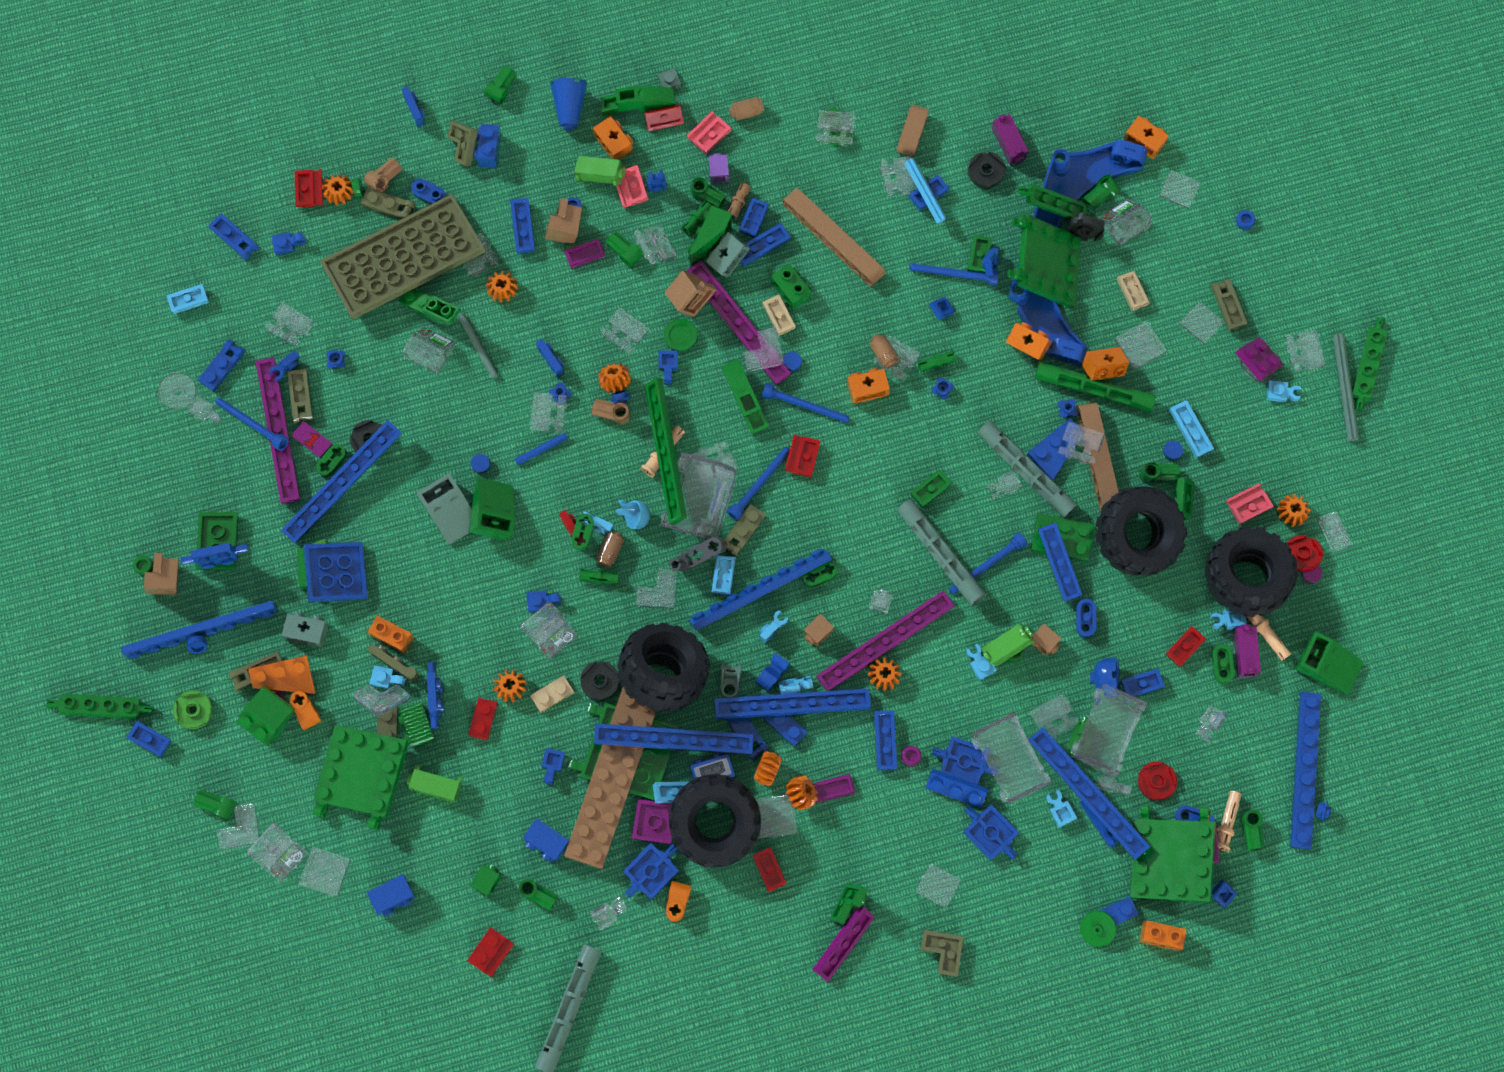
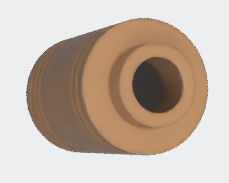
M757 97L731 103L732 107H729L730 116L735 118L736 121L761 115V112H764L762 100Z
M877 334L870 339L871 343L869 345L883 367L889 369L899 362V356L886 335Z
M612 531L606 534L596 557L598 564L607 568H611L614 565L624 542L620 533Z

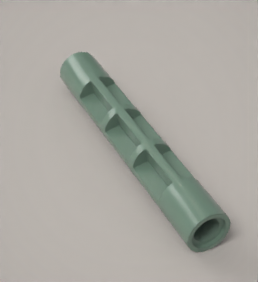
M991 420L988 421L977 434L1063 518H1066L1077 507V504L1066 493H1063L1062 489L1006 435H1003V432Z
M912 499L904 502L897 509V512L917 535L971 606L979 603L986 596L984 590L935 530Z
M583 944L574 971L534 1068L544 1072L555 1071L602 951Z

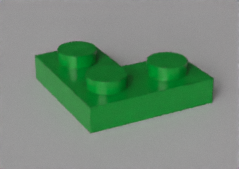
M846 884L830 920L844 925L851 915L850 910L852 906L860 908L864 904L868 889L860 885Z

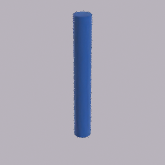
M564 432L514 460L517 465H520L568 438Z

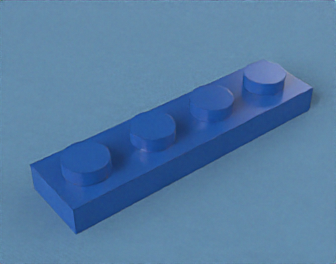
M1056 522L1037 529L1063 601L1081 596V589Z

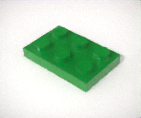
M199 512L197 549L226 543L237 546L239 514L237 512ZM236 561L230 565L217 564L210 569L200 568L196 563L195 568L197 570H236Z
M1037 514L1031 552L1046 554L1037 529L1056 522L1069 559L1088 562L1094 524Z

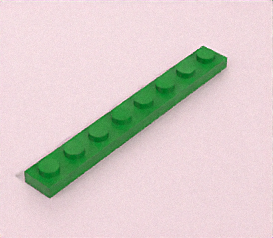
M656 377L645 385L668 521L669 524L676 525L686 519L687 514L663 379Z

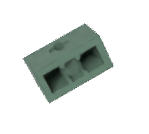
M730 232L721 237L719 245L709 253V258L706 260L711 267L725 277L731 275L751 249Z
M287 613L281 636L288 641L323 648L328 624L321 617L313 616L312 618H307L302 613ZM306 626H308L309 630L305 629V631L303 632L302 628H306Z

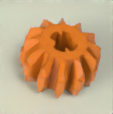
M340 173L337 177L331 174V180L325 179L326 184L322 185L323 195L325 198H328L327 200L330 204L334 202L338 206L342 202L345 205L346 199H352L351 195L354 194L352 181H349L347 176L342 178Z
M503 270L501 275L494 272V278H488L490 283H486V288L489 289L487 293L489 296H492L494 301L499 298L500 303H502L503 299L506 298L507 301H510L509 296H516L515 291L518 290L517 280L512 278L510 272L506 275Z
M615 362L613 365L607 364V367L601 368V372L598 374L600 386L607 393L612 391L614 394L617 391L622 392L623 388H628V384L631 383L629 370L622 363L618 365Z
M1293 494L1292 497L1286 495L1284 500H1280V507L1277 508V512L1281 513L1278 516L1279 519H1285L1284 524L1290 522L1291 527H1294L1296 523L1302 525L1303 520L1307 521L1309 518L1307 514L1311 512V509L1306 508L1309 502H1303V496L1297 499L1296 494Z
M883 658V663L877 659L875 661L876 666H870L872 671L868 673V676L874 677L870 680V683L874 684L877 682L876 689H879L880 685H882L883 691L887 690V685L890 689H894L893 683L899 684L900 680L897 677L902 675L901 672H897L900 666H892L894 663L893 659L890 660V663H887V658ZM883 671H887L886 674L889 673L887 678H883V675L880 674H882Z
M506 669L505 676L501 673L498 674L501 680H494V683L498 686H495L493 689L495 692H499L497 694L499 699L504 696V702H507L509 697H511L512 702H515V696L519 699L522 698L519 692H526V688L522 686L526 685L527 682L526 680H521L523 678L522 673L516 676V670L509 674L508 669ZM509 682L513 684L511 690L507 687Z
M764 752L755 772L754 780L762 785H772L782 761L781 757L773 752Z
M806 776L792 778L786 785L787 792L785 794L789 797L788 801H791L792 807H796L797 810L811 808L818 800L816 796L818 792L815 790L816 785H813L812 780L807 779Z

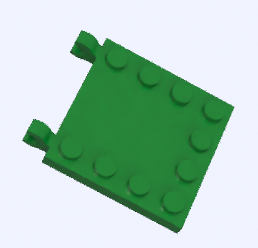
M1020 214L1019 218L1013 217L1012 225L1022 228L1019 267H1015V271L1009 269L1008 278L1017 280V286L1070 309L1076 307L1081 238L1029 214Z
M604 703L603 708L590 704L587 712L594 716H600L598 724H610L616 706ZM655 718L651 726L654 728L679 729L677 725ZM593 736L585 763L571 760L569 769L581 772L580 778L590 781L603 745L594 744ZM644 748L629 794L655 801L653 784L655 782H662L672 750Z
M335 725L313 801L318 802L313 810V815L325 818L328 805L372 815L368 820L367 827L379 831L382 817L388 818L409 741Z
M1141 805V819H1135V830L1150 845V848L1136 860L1133 859L1130 898L1212 903L1216 823L1210 821L1211 809L1200 806V821L1152 820V807Z

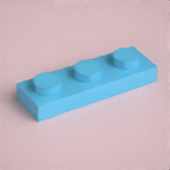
M1187 400L1169 409L1196 459L1214 450Z

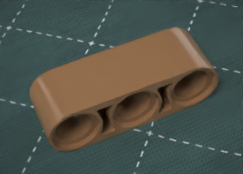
M911 104L896 152L912 157L915 156L929 109Z

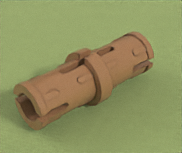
M745 183L739 185L736 195L732 197V203L728 212L732 213V220L738 219L742 207H745L746 198L751 190V187Z

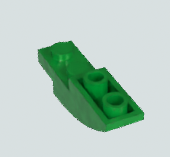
M661 86L625 87L616 89V94L600 97L603 116L639 109L640 113L675 105L674 89Z
M416 289L404 293L399 299L401 305L415 311L419 316L444 325H450L461 311L459 307L434 295L428 296Z
M736 359L721 366L751 434L753 435L768 428L769 425L739 360Z

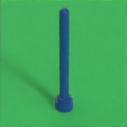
M914 263L909 266L911 271L982 280L990 283L989 285L997 286L999 271H996L993 276H986V273Z
M766 383L762 393L763 398H777L842 422H848L850 419L848 415L777 391V388L773 387L774 385Z
M216 399L218 406L271 440L273 447L279 451L287 447L289 439L286 436L274 434L223 399Z
M783 448L739 503L729 507L726 512L731 518L736 521L741 518L744 511L743 508L787 457L790 451L789 448Z
M1018 532L1012 537L1010 544L970 572L971 576L974 579L1013 550L1022 549L1027 546L1026 539ZM955 584L949 589L951 594L959 591Z

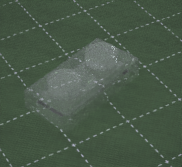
M1337 511L1318 517L1317 520L1333 553L1353 545Z

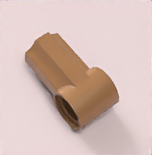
M390 158L376 171L371 170L367 172L364 178L365 184L382 192L388 187L389 181L401 172L402 167L396 159Z
M596 399L593 404L592 416L613 420L622 425L627 424L631 419L630 411L624 403L616 404ZM619 411L626 412L622 417L617 416Z

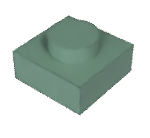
M674 68L657 74L662 87L673 89L681 87V82Z

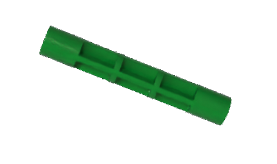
M1043 361L1039 362L1034 378L1147 413L1152 412L1156 395L1101 379L1091 381L1086 374Z

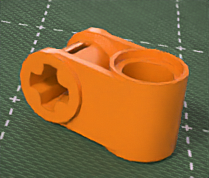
M296 691L291 695L290 703L295 708L296 717L303 730L322 722L308 695L302 691ZM299 697H301V698L303 699V700H302V703H303L302 705H299V704L297 703V702L299 701V700H298Z
M675 881L671 882L666 907V915L670 921L677 922L683 918L692 885ZM674 907H678V911L680 912L677 913L676 916H673L672 912L670 911L674 910Z

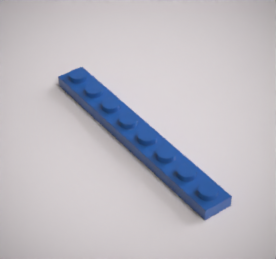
M387 420L281 531L297 544L403 433Z
M817 549L811 553V556L796 560L794 565L779 569L777 574L762 578L761 582L745 587L744 591L739 594H731L726 598L727 600L712 604L709 607L710 609L695 613L692 616L693 618L689 619V622L697 631L832 560V558L825 549Z
M269 601L121 646V651L125 657L135 659L140 657L142 653H155L165 646L175 647L179 645V642L188 641L193 636H210L216 634L221 629L230 630L241 623H253L254 619L270 618L278 610L276 604L273 601Z
M869 689L717 698L713 700L715 720L870 710L871 708Z
M1300 692L1290 847L1307 850L1312 849L1321 694Z
M595 723L594 744L752 755L753 734Z
M1044 727L1028 739L1029 743L1134 860L1150 848V845Z

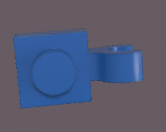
M290 232L272 236L276 256L294 252L293 246L306 244L305 236H303L302 232L296 233L291 236Z
M294 350L282 359L277 366H273L269 370L270 375L274 372L279 373V376L275 379L276 382L283 379L285 372L288 370L292 371L298 366V353Z
M659 351V371H664L665 385H672V371H678L677 351Z
M546 590L527 592L528 612L548 611V605L561 604V596L559 593L547 596Z
M549 748L545 749L541 766L542 769H547L544 778L545 784L553 785L555 771L561 772L565 752Z

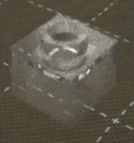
M884 589L874 590L869 608L888 614L893 595H890V592Z

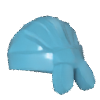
M624 500L618 501L619 505L623 508L617 509L616 513L625 516V521L629 528L638 530L644 528L649 523L651 513L645 503L636 500L629 503Z

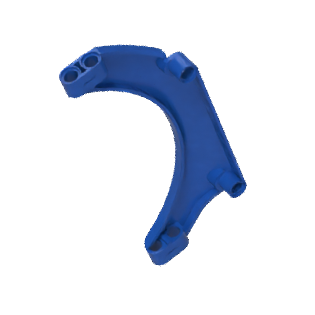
M1115 140V142L1080 152L1068 153L1064 149H1057L1052 155L1043 188L1079 201L1097 186V182L1101 177L1110 174L1114 179L1140 171L1144 166L1148 149L1142 145L1125 140ZM1060 158L1064 162H1058L1056 159ZM1036 207L1033 217L1059 228L1064 219L1060 215ZM1013 279L1009 291V299L1019 304L1017 313L1022 322L1032 326L1031 330L1036 333L1040 330L1048 334L1047 339L1052 341L1045 355L1071 365L1082 366L1088 347L1071 330L1063 318L1057 303L1018 287L1017 280ZM1019 289L1022 294H1016L1014 290Z

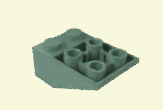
M450 473L417 492L419 500L448 545L469 534L472 508Z

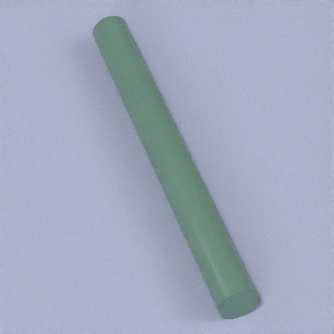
M459 314L457 317L492 379L497 378L499 375L465 314Z

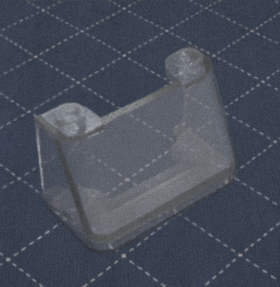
M682 452L678 460L679 471L684 473L681 486L687 518L676 525L669 524L666 510L661 516L660 526L705 540L718 537L736 480V469L719 461Z
M1103 684L1101 688L1097 687L1092 698L1095 701L1078 742H1074L1071 752H1073L1074 758L1114 779L1120 774L1123 766L1120 763L1124 760L1123 757L1136 724L1139 722V717L1145 711L1148 702Z
M1015 711L973 732L974 738L971 739L976 750L980 749L1001 789L998 793L1003 803L1008 802L1009 805L1052 784L1048 773L1044 772V767L1038 760L1023 728L1020 727L1021 725Z

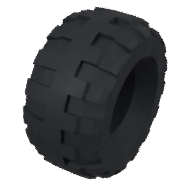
M1141 486L1128 488L1116 493L1103 505L1100 517H1097L1096 527H1098V533L1095 534L1096 541L1100 544L1102 556L1107 558L1110 565L1116 570L1129 575L1145 576L1164 571V569L1172 566L1177 561L1178 555L1183 552L1185 547L1184 538L1187 537V528L1184 526V520L1186 519L1183 511L1180 512L1178 503L1160 489ZM1136 513L1146 517L1152 528L1151 541L1142 550L1135 548L1129 542L1126 534L1128 520Z
M1247 526L1240 527L1238 530H1231L1225 533L1221 539H1218L1207 558L1205 578H1207V587L1210 593L1216 596L1215 600L1221 606L1225 605L1232 613H1242L1246 617H1254L1258 614L1262 616L1270 614L1286 602L1297 582L1298 565L1296 558L1291 554L1292 549L1286 542L1283 543L1280 540L1281 537L1274 532L1270 534L1264 528L1256 527V529H1251V527ZM1239 562L1254 563L1263 570L1267 582L1260 586L1247 585L1238 579L1233 565Z
M652 623L639 628L625 641L619 656L617 669H619L618 677L621 685L625 687L626 694L631 699L634 698L637 704L642 707L647 706L657 712L660 710L675 712L678 708L682 710L699 698L709 676L710 660L702 642L697 641V636L691 632L688 633L683 630V627L678 625L671 626L669 623L655 625ZM649 665L665 666L671 669L676 676L661 674Z
M708 774L697 777L683 786L674 798L669 813V829L676 847L690 861L710 868L730 866L743 859L753 849L761 828L760 809L751 791L735 778L720 774ZM713 801L724 803L733 814L731 830L725 836L716 839L704 836L696 825V815L699 809L704 804Z

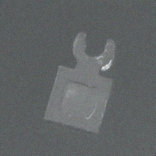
M1012 470L997 477V484H988L986 490L995 489L996 493L991 495V499H995L999 496L1000 492L1007 496L1021 489L1022 484L1015 471Z
M1103 776V778L1099 777L1096 781L1098 789L1112 793L1116 792L1125 796L1131 793V786L1119 784L1112 777Z

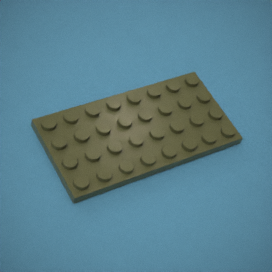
M453 194L320 260L351 319L354 320L486 251Z

